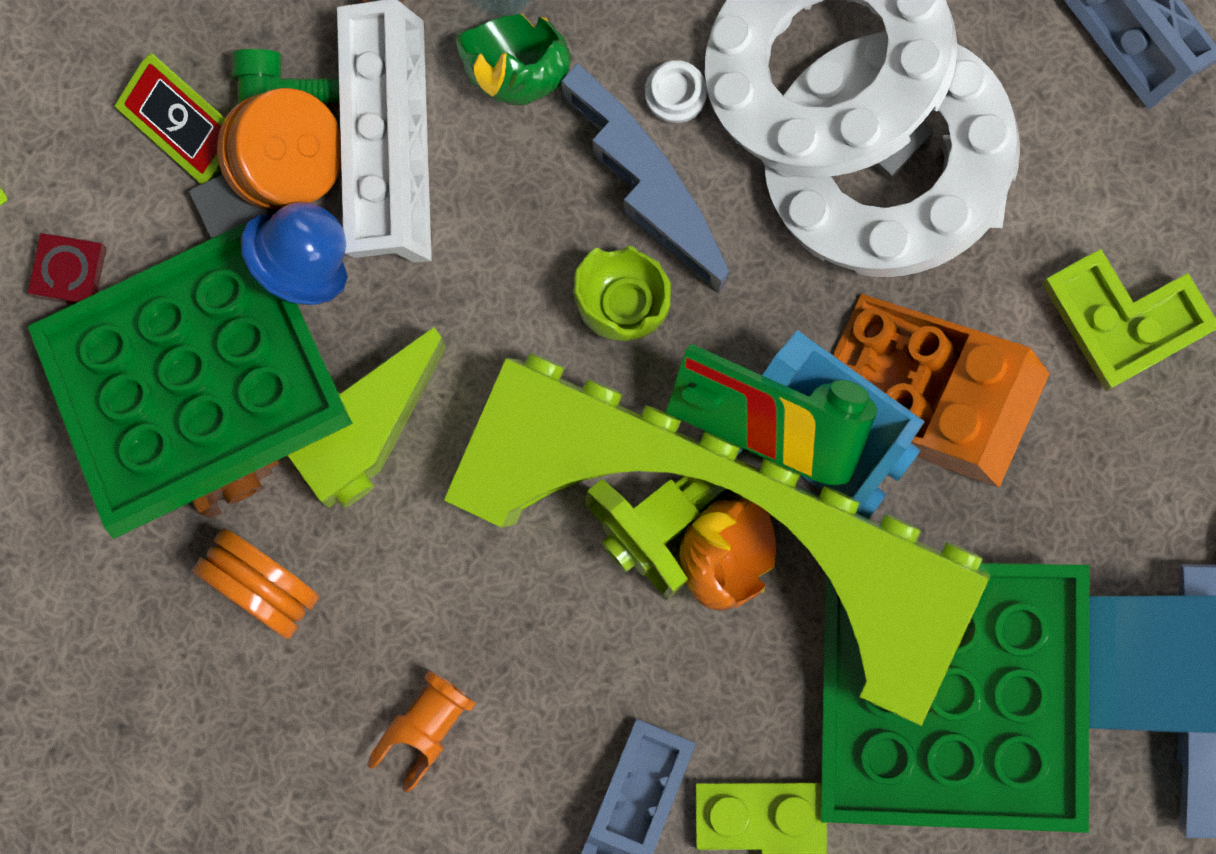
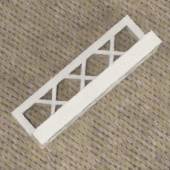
M381 0L337 7L343 229L347 243L345 254L358 258L395 253L413 263L432 261L424 21L398 0Z

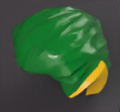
M524 14L509 15L496 18L472 29L462 30L456 34V47L469 83L478 87L480 91L496 102H505L508 105L517 106L528 105L553 92L562 84L561 81L570 70L571 53L569 52L568 43H566L565 37L556 30L554 25L549 23L548 19L544 17L538 18L535 27Z

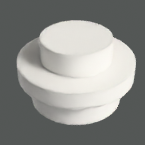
M675 60L662 63L650 73L646 81V103L651 112L663 121L669 123L689 121L700 113L706 102V81L702 73L695 66L687 62Z

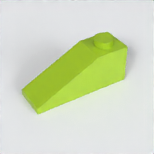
M435 327L340 394L353 424L288 455L321 503L328 508L337 502L343 508H347L362 499L374 488V484L370 479L382 470L446 349L444 341Z

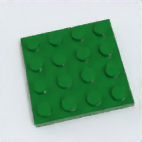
M246 223L28 326L102 525L113 539L353 424L299 305L288 303L269 294L252 278L241 252V235Z
M981 563L979 569L989 573L990 578L922 726L860 697L867 681L859 645L847 611L826 574L821 822L1089 833V565Z

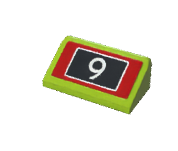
M150 52L139 65L114 107L202 185L218 177L222 172L217 155V141L225 118Z

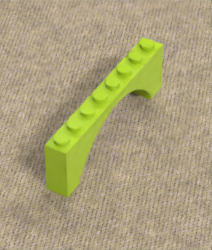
M529 352L526 362L518 359H505L444 501L502 528L516 525L522 510L552 493L585 480L613 473L632 471L666 472L702 479L732 490L761 506L784 524L812 553L831 580L847 611L860 649L867 681L860 697L922 726L990 578L989 573L979 569L983 560L982 557L949 542L945 543L942 552L917 541L921 533L919 528L888 514H884L879 524L856 513L860 502L854 498L824 486L820 496L796 486L800 477L798 473L767 459L763 460L760 469L736 458L740 447L718 436L704 432L701 441L684 435L677 431L681 420L661 410L645 405L642 414H638L619 405L622 393L599 382L587 379L583 388L561 378L565 367L542 356Z

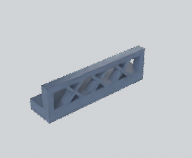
M1064 0L1148 109L1160 104L1190 78L1216 64L1215 42L1182 0Z

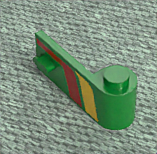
M690 344L685 350L666 413L811 480L823 484L840 485L846 484L854 475L875 420L877 407L874 401L869 398L868 392L854 382L836 380L829 384H822L809 397Z

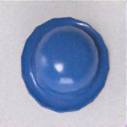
M309 202L291 203L281 208L274 215H258L246 223L241 235L242 257L252 278L269 294L288 303L316 305L332 301L344 291L348 275L342 260L347 243L342 225L328 210Z

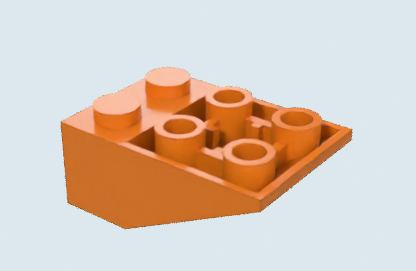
M864 294L860 295L833 354L838 360L925 421L911 441L913 445L920 449L917 456L947 470L997 488L1001 486L1050 375L1046 367L1028 346Z

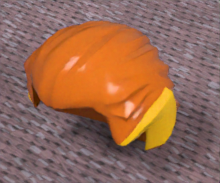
M745 497L712 502L708 509L704 510L688 525L686 534L682 539L679 554L681 568L688 578L686 584L701 605L719 612L733 609L734 607L738 608L748 600L756 598L759 593H764L766 584L758 577L774 569L776 537L770 513Z

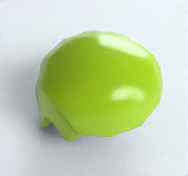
M632 245L608 252L595 248L586 255L575 269L573 296L581 318L589 329L599 337L612 341L626 342L648 336L664 323L671 307V282L660 262L642 252H638Z

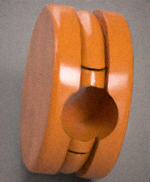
M292 88L270 90L243 100L228 113L218 135L217 155L219 165L225 180L232 190L243 200L256 207L280 210L291 203H311L325 195L334 185L342 168L340 127L331 111L313 95Z
M226 528L221 529L213 539V542L218 546L208 549L206 553L207 560L202 557L199 558L192 568V573L282 638L290 639L299 628L294 622L301 621L304 618L305 608L309 611L312 610L319 600V595L302 580L249 542Z

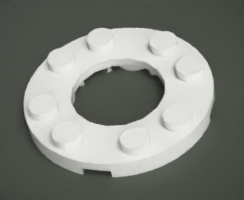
M726 0L712 27L705 55L706 87L714 111L737 144L739 143L745 150L761 159L764 165L775 170L806 177H827L852 173L875 165L892 156L911 142L909 135L925 120L932 109L936 112L938 111L949 90L955 71L957 37L954 21L946 0H847V2L854 1L868 7L884 22L889 39L885 63L873 83L853 99L831 107H805L785 98L773 85L768 67L772 43L776 36L782 34L789 27L793 16L803 8L805 10L811 9L813 4L824 0Z
M887 32L863 36L829 51L804 70L787 90L784 97L805 107H831L853 99L873 83L884 65L889 40ZM957 44L955 71L951 85L938 109L949 126L952 143L947 167L932 189L910 203L888 208L862 205L842 193L832 176H799L778 171L765 165L766 182L770 197L791 234L804 248L820 260L824 261L825 259L838 266L855 270L858 275L870 277H896L919 273L937 267L967 250L984 235L998 218V209L1008 193L1012 180H1016L1019 166L1020 141L1017 121L1009 98L993 71L975 54Z

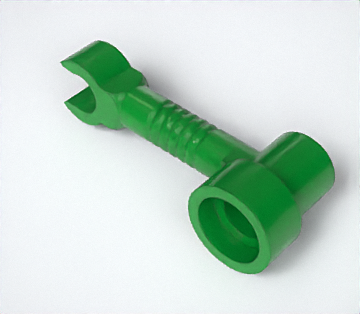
M241 49L231 53V78L238 81V103L249 97L279 88H292L307 92L322 103H340L339 78H332L331 80L329 78L325 80L323 78L319 80L317 78L313 80L310 78L307 80L304 78L301 80L298 78H282V54L277 51Z

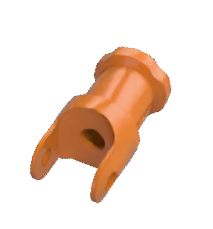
M429 670L424 677L427 682L425 688L405 715L397 714L373 749L367 763L368 768H375L394 744L405 743L419 749V760L403 783L402 789L404 792L411 791L444 750L441 741L464 710L472 711L477 704L467 694L432 670Z

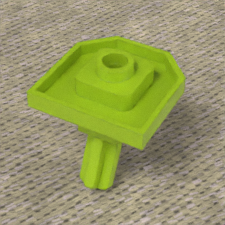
M683 476L675 483L672 479L633 509L623 496L604 479H601L587 491L585 505L602 524V529L608 537L601 542V545L613 561L624 572L629 571L634 566L668 600L683 587L688 578L666 545L682 533L701 514L700 511L722 495L727 488L702 479Z

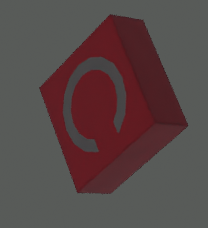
M40 233L28 294L37 299L75 304L98 293L107 248L99 242Z

